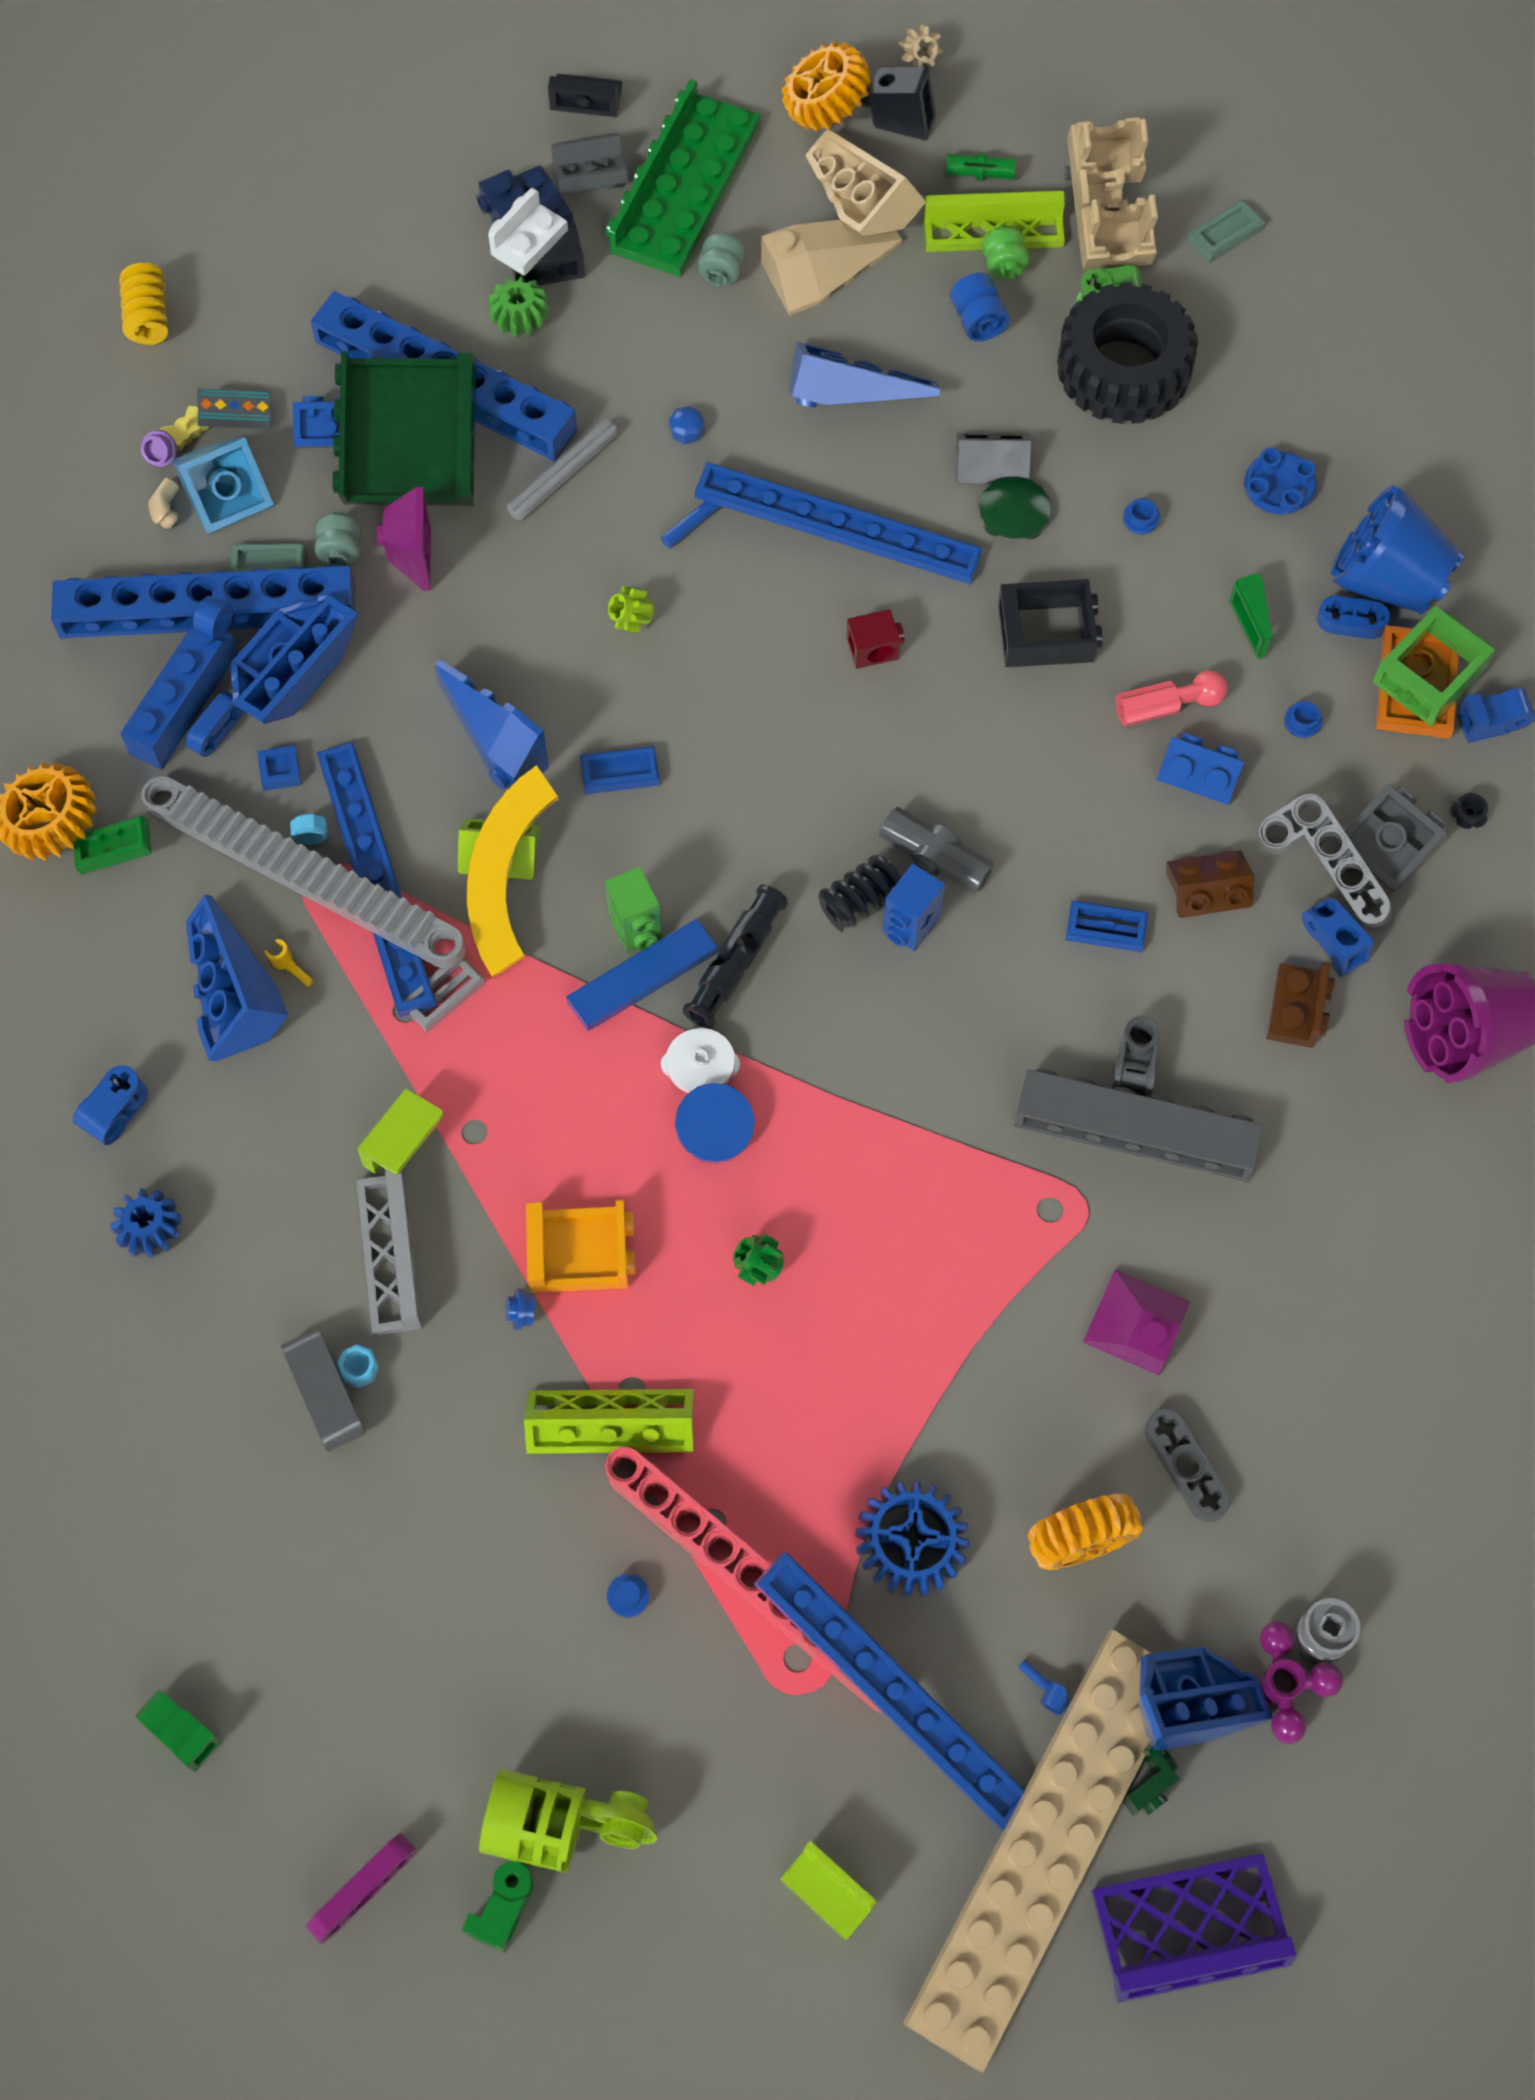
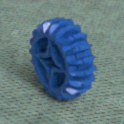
M902 1481L897 1482L895 1485L896 1496L887 1487L882 1488L880 1497L883 1503L871 1497L867 1505L873 1513L862 1511L859 1515V1521L868 1527H860L855 1530V1537L868 1541L858 1545L856 1553L858 1555H871V1557L863 1562L862 1568L865 1571L870 1570L874 1566L879 1569L873 1577V1581L876 1584L881 1582L884 1576L890 1578L891 1581L887 1586L888 1592L893 1593L898 1582L904 1584L903 1594L905 1597L911 1596L914 1584H917L921 1596L928 1595V1581L937 1590L943 1589L945 1582L941 1574L953 1580L958 1572L952 1564L962 1566L966 1561V1557L957 1550L967 1549L970 1545L968 1539L957 1536L968 1530V1523H954V1520L961 1515L962 1509L954 1507L950 1511L947 1510L946 1506L951 1500L949 1494L943 1495L940 1501L933 1498L937 1492L935 1485H931L926 1494L920 1493V1481L913 1482L911 1493H907L906 1486ZM908 1507V1514L904 1524L890 1526L889 1529L879 1528L881 1520L888 1513L898 1508ZM922 1510L935 1517L941 1525L944 1535H940V1531L932 1530L925 1525ZM913 1523L915 1538L922 1539V1542L919 1541L911 1554L909 1539L902 1538V1535L906 1536ZM879 1542H885V1546L893 1547L899 1551L902 1557L903 1569L893 1564L885 1556ZM935 1548L945 1549L943 1558L936 1565L925 1570L916 1571L920 1553L934 1551Z

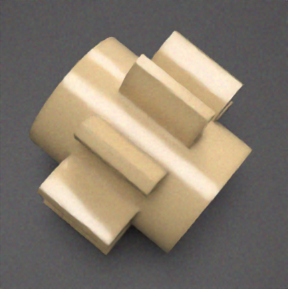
M921 24L919 32L907 28L908 36L905 41L899 42V45L904 47L905 54L901 58L902 61L911 62L913 60V67H922L923 63L934 67L935 62L933 59L937 53H943V50L938 48L936 42L940 38V34L933 32L928 35L929 27ZM920 41L925 42L921 46L923 52L921 54L917 53L920 50V45L918 43Z

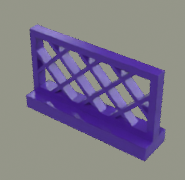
M1264 1853L1092 1889V1896L1114 1977L1113 1986L1118 2003L1289 1967L1297 1955L1292 1937L1288 1938ZM1251 1868L1257 1869L1261 1886L1254 1898L1231 1884L1238 1871ZM1230 1873V1875H1229V1877L1227 1878V1880H1225V1879L1221 1878L1220 1876H1218V1875ZM1207 1878L1222 1888L1211 1907L1188 1893L1195 1880ZM1188 1882L1184 1889L1175 1885L1179 1883ZM1164 1887L1179 1896L1168 1916L1145 1902L1153 1889ZM1145 1891L1141 1898L1132 1894L1136 1892ZM1226 1891L1250 1905L1239 1924L1216 1910ZM1263 1893L1267 1906L1259 1901ZM1122 1896L1136 1905L1125 1925L1108 1915L1104 1899ZM1184 1900L1207 1914L1196 1934L1173 1920ZM1254 1908L1271 1918L1275 1935L1259 1938L1243 1928ZM1141 1909L1164 1923L1153 1942L1130 1929ZM1211 1917L1234 1931L1227 1945L1216 1947L1200 1937ZM1168 1926L1191 1940L1184 1954L1172 1956L1157 1946ZM1112 1927L1120 1932L1116 1941L1114 1939ZM1125 1935L1148 1950L1141 1963L1121 1966L1117 1949ZM1239 1935L1247 1939V1941L1235 1943ZM1196 1944L1205 1949L1192 1952ZM1153 1953L1161 1958L1148 1961Z

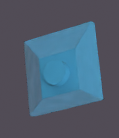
M245 437L204 446L171 460L207 534L274 506Z

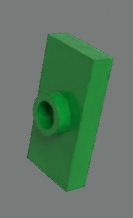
M143 815L85 832L86 839L78 838L73 842L75 869L81 875L152 854L149 821Z

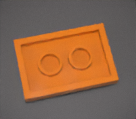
M1385 625L1382 633L1380 662L1404 639L1412 628ZM1428 633L1407 654L1401 663L1442 693L1457 677L1459 655ZM1378 687L1375 729L1451 739L1454 732L1456 702L1431 727Z

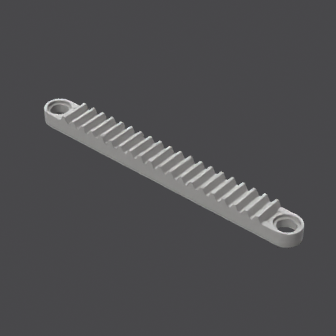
M165 776L155 777L144 785L141 791V798L148 812L155 818L437 967L451 968L463 960L466 946L460 931L454 926L438 919L429 910L425 912L419 905L410 904L406 898H398L394 892L390 890L389 892L385 891L379 884H372L366 877L360 878L354 871H347L341 864L335 865L329 858H322L316 851H309L303 844L297 845L291 838H284L278 831L272 832L266 825H259L253 818H246L240 811L234 812L228 805H221L215 798L211 800L205 793H198L190 785L187 787ZM164 790L172 792V796L167 803L159 805L153 803V798L158 792ZM442 939H451L456 944L454 949L448 954H439L435 951L436 944Z

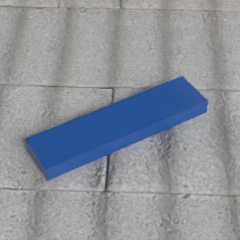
M694 919L567 995L566 1001L586 1030L590 1031L716 955L718 947L699 921Z

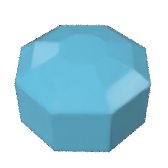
M313 813L302 814L290 821L291 837L296 844H303L304 846L319 845L329 838L326 818Z
M358 1344L343 1350L336 1364L343 1382L358 1389L373 1383L379 1370V1365L372 1349Z

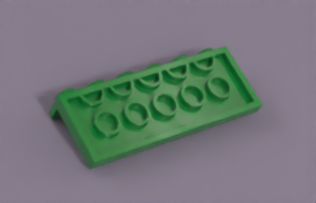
M690 79L685 89L678 91L671 115L667 114L664 117L661 134L657 140H652L645 164L638 166L630 192H624L617 216L611 217L608 222L606 237L609 238L610 253L681 277L760 125V114L697 94V81Z

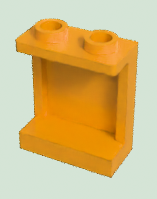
M624 1199L616 1200L615 1207L544 1210L542 1202L526 1203L527 1281L530 1293L628 1288V1275H635L634 1250H627L626 1236H634L633 1211L625 1212Z

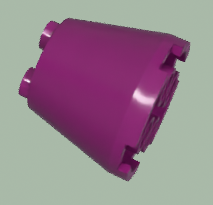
M1444 962L1423 967L1413 976L1406 992L1411 995L1410 1019L1404 1020V1026L1410 1049L1418 1064L1426 1073L1433 1071L1437 1076L1444 1079L1445 1083L1471 1079L1535 1044L1534 979L1529 972Z

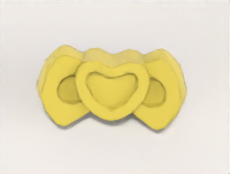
M189 406L185 417L178 418L173 426H164L160 430L169 433L176 442L177 451H182L184 446L191 444L194 438L200 437L202 431L209 430L210 426H198V407Z

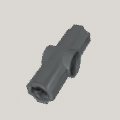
M896 807L894 810L892 809L879 832V837L911 855L914 863L922 870L934 876L943 874L975 894L982 890L994 868L992 862L961 845L958 836L950 829L938 824L931 827L899 807Z

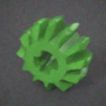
M522 275L518 281L513 282L507 277L505 285L495 284L494 294L489 295L488 300L490 319L493 325H498L501 334L511 330L514 338H516L519 332H525L530 337L531 328L541 330L543 320L547 319L548 315L547 296L544 289H539L535 280L526 283Z

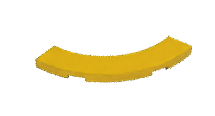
M537 765L521 776L493 807L481 828L470 860L467 878L469 923L479 954L493 979L526 958L513 933L507 909L506 891L509 871L514 857L513 854L523 834L525 835L534 821L548 807L559 800Z

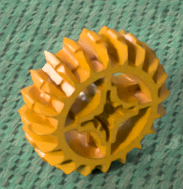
M834 41L830 46L823 43L819 50L811 49L807 57H801V62L797 66L791 67L793 73L784 78L786 85L781 89L784 95L782 101L792 120L806 130L813 128L818 132L823 127L829 130L833 123L842 124L844 117L847 115L852 116V110L855 107L862 106L860 99L868 95L867 87L872 83L869 78L871 74L869 66L862 54L854 47L849 46L847 42L839 44L837 41Z
M43 761L38 769L28 765L27 773L24 775L15 773L16 780L12 784L4 783L6 792L5 794H0V840L14 854L20 857L24 856L31 861L38 857L47 861L51 853L61 858L63 849L67 847L74 850L73 842L78 838L86 839L83 832L84 829L94 827L90 817L97 814L94 805L96 802L95 794L84 776H81L70 765L65 767L58 761L52 766Z
M1113 1493L1108 1496L1102 1495L1079 1504L1075 1503L1071 1507L1048 1515L1046 1519L1039 1520L1037 1524L1031 1527L1027 1535L1030 1541L1029 1547L1033 1558H1036L1039 1567L1042 1569L1058 1570L1063 1567L1069 1568L1073 1565L1107 1555L1114 1550L1121 1549L1126 1544H1130L1139 1537L1143 1530L1140 1521L1142 1517L1138 1507L1135 1506L1129 1495L1122 1493Z

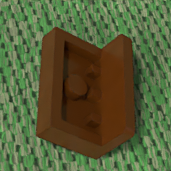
M1227 850L1218 854L1200 857L1187 856L1180 860L1166 862V874L1176 893V912L1180 918L1253 906L1254 874L1241 850Z

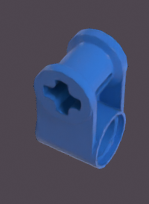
M118 1065L106 1072L91 1094L79 1104L73 1115V1123L106 1146L111 1145L120 1137L129 1121L145 1104L148 1095L145 1084L138 1078L137 1073L126 1065Z

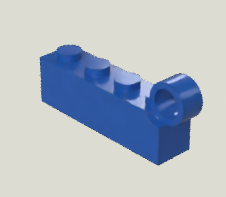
M206 596L200 602L194 615L193 627H190L120 732L129 755L161 770L163 769L230 667V663L239 653L233 635L226 632L233 615V608L230 604L212 596Z

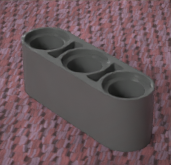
M319 1328L280 1345L326 1451H331L365 1435L366 1433Z

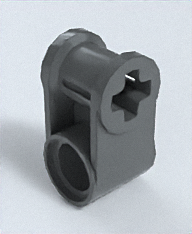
M1136 1016L1127 1022L1114 1066L1111 1089L1124 1087L1143 1091L1145 1096H1151L1157 1069L1156 1056L1160 1037V1029L1152 1018ZM1135 1033L1143 1034L1148 1038L1149 1043L1137 1044L1130 1035Z

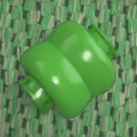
M1005 225L995 227L994 231L991 230L983 240L982 251L987 259L988 271L992 276L1000 279L1004 278V280H1012L1017 278L1016 275L1020 276L1027 268L1030 261L1029 253L1025 248L1023 233L1017 228Z

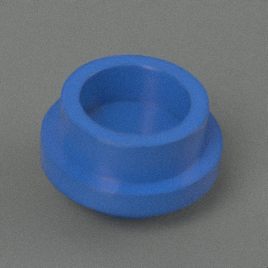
M1145 498L1134 500L1125 508L1123 514L1125 526L1136 534H1147L1154 531L1160 520V514L1156 505Z
M1301 701L1288 708L1284 717V724L1292 735L1299 738H1309L1320 730L1322 715L1315 704Z
M516 1288L514 1295L508 1296L506 1299V1321H512L515 1330H521L523 1326H532L535 1311L534 1294L524 1293L523 1289Z
M620 1575L608 1587V1605L615 1614L621 1617H635L641 1614L649 1603L648 1586L643 1579L636 1575Z

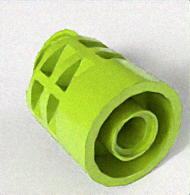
M501 1768L494 1780L486 1807L479 1852L567 1873L575 1853L581 1829L597 1832L600 1834L601 1840L607 1844L625 1849H636L640 1847V1844L655 1843L658 1839V1833L651 1817L647 1813L649 1801L638 1794L615 1791L612 1792L609 1803L587 1798L586 1788L569 1786L561 1782L540 1779V1777ZM539 1810L534 1832H531L535 1812Z

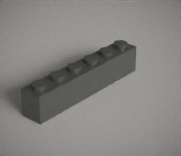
M1027 1069L1014 1127L1244 1182L1249 1181L1254 1171L1263 1129L1262 1124L1254 1123L1247 1116L1232 1115L1228 1117L1216 1114L1212 1109L1205 1106H1192L1190 1108L1178 1105L1167 1097L1156 1096L1148 1098L1139 1096L1128 1088L1116 1087L1110 1089L1097 1086L1096 1082L1086 1078H1076L1074 1080L1059 1077L1056 1072L1048 1069H1037L1035 1071Z

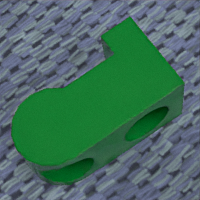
M160 1689L135 1716L179 1760L194 1772L200 1768L222 1742L189 1712L181 1709Z
M516 1861L505 1862L497 1868L492 1880L494 1890L481 1918L469 1913L461 1929L465 1935L505 1953L533 1890V1879L526 1866Z

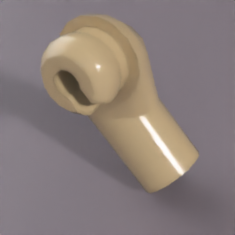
M169 478L163 479L148 502L152 521L155 524H161L164 529H170L178 520V514L170 509V502L178 492L179 486Z

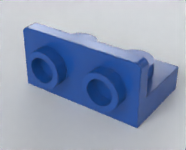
M304 396L302 397V402H293L294 447H333L334 435H339L340 421H335L334 402H324V397Z

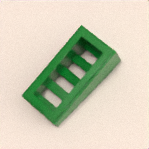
M1256 573L1236 579L1229 601L1256 657L1261 659L1266 657L1272 640L1263 578L1261 573Z

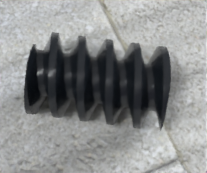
M873 855L868 859V864L861 863L856 867L855 872H847L843 876V881L835 880L831 884V889L823 888L820 890L818 896L820 906L829 921L836 929L842 932V921L844 920L852 927L857 925L854 913L857 912L865 919L869 917L866 905L870 904L875 910H880L882 905L879 897L882 896L886 899L892 891L891 888L895 887L902 877L888 859L879 855Z

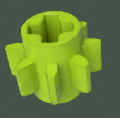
M622 586L621 594L616 593L611 597L608 604V614L613 621H616V629L640 633L641 625L650 623L654 615V605L651 599L646 597L647 590Z

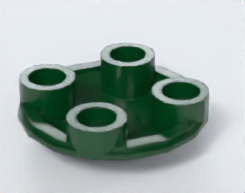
M1018 476L1004 477L991 483L982 493L979 502L980 516L984 521L985 531L992 536L1000 535L1011 539H1035L1039 537L1042 528L1048 523L1051 513L1050 498L1044 489L1034 481Z

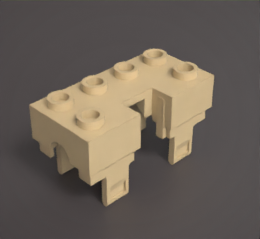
M1139 117L1125 118V120L1118 121L1116 124L1108 127H1096L1091 121L1077 122V124L1070 127L1067 144L1083 271L1094 268H1114L1124 265L1148 266L1152 265L1156 256L1154 226L1157 222L1158 214L1155 195H1149L1146 202L1145 197L1137 198L1135 204L1128 206L1127 198L1123 200L1122 188L1125 183L1141 182L1146 171L1145 151L1149 143L1146 119L1140 120Z

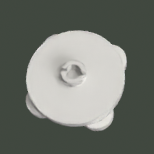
M699 1026L681 1033L672 1041L667 1054L661 1059V1069L679 1089L689 1093L698 1086L710 1083L726 1085L731 1077L739 1072L740 1059L734 1054L731 1044L723 1035L714 1030Z

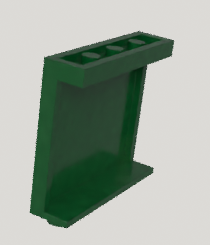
M341 351V363L335 364L336 386H340V399H335L334 418L335 421H340L339 435H334L333 438L334 456L339 457V471H333L332 484L333 492L338 493L343 504L390 505L414 488L423 487L427 505L474 506L476 361L473 354L458 352L457 359L350 358L347 351Z

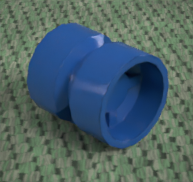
M976 272L967 275L952 287L950 299L956 312L962 317V325L970 340L975 342L986 341L996 337L1006 329L1010 316L1001 298H999L997 288L989 274Z

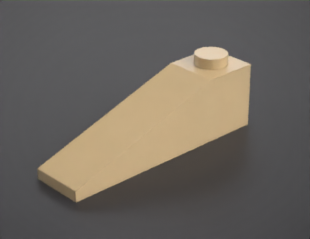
M826 129L805 155L817 178L825 188L826 195L833 203L840 220L862 236L904 229L926 203L905 176L831 130Z
M840 219L797 224L761 236V264L790 316L825 302L830 298V293L840 285H848L854 280L855 274L866 266L872 267L900 246L902 239L897 231L862 236L845 225Z

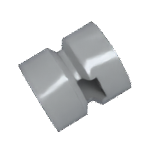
M1324 1598L1315 1602L1297 1621L1294 1629L1295 1645L1299 1653L1310 1662L1316 1664L1321 1662L1333 1663L1343 1657L1358 1641L1361 1632L1360 1620L1355 1610L1346 1602L1336 1598Z

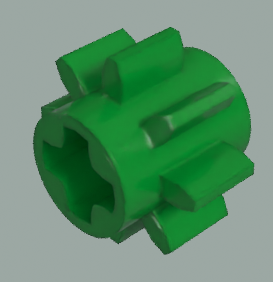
M753 1234L751 1237L741 1240L733 1254L734 1267L740 1270L738 1277L751 1285H754L756 1282L764 1285L766 1282L776 1279L784 1264L783 1252L777 1249L779 1242L766 1234H763L760 1238Z

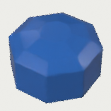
M689 406L674 410L669 418V429L673 439L683 444L692 443L700 439L705 431V426L699 410Z

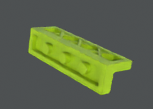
M1064 191L925 195L926 203L924 204L923 223L926 252L982 250L984 238L991 230L994 231L995 227L1003 225L1007 227L1014 226L1023 233L1026 249L1064 247L1065 238L1062 219L1065 205ZM1041 225H1055V235L1042 236L1036 229ZM971 228H981L987 234L982 238H973L966 232ZM932 229H947L952 235L948 239H933Z
M694 1389L529 1390L524 1416L527 1454L611 1453L620 1447H630L638 1453L693 1452ZM630 1404L639 1405V1407L635 1409L623 1408V1406ZM667 1404H684V1408H665L664 1406ZM537 1405H555V1406H556V1407L553 1408V1409H539V1410H536ZM584 1405H597V1406H598V1407H596V1408H594V1409H582V1408H581V1407H583Z

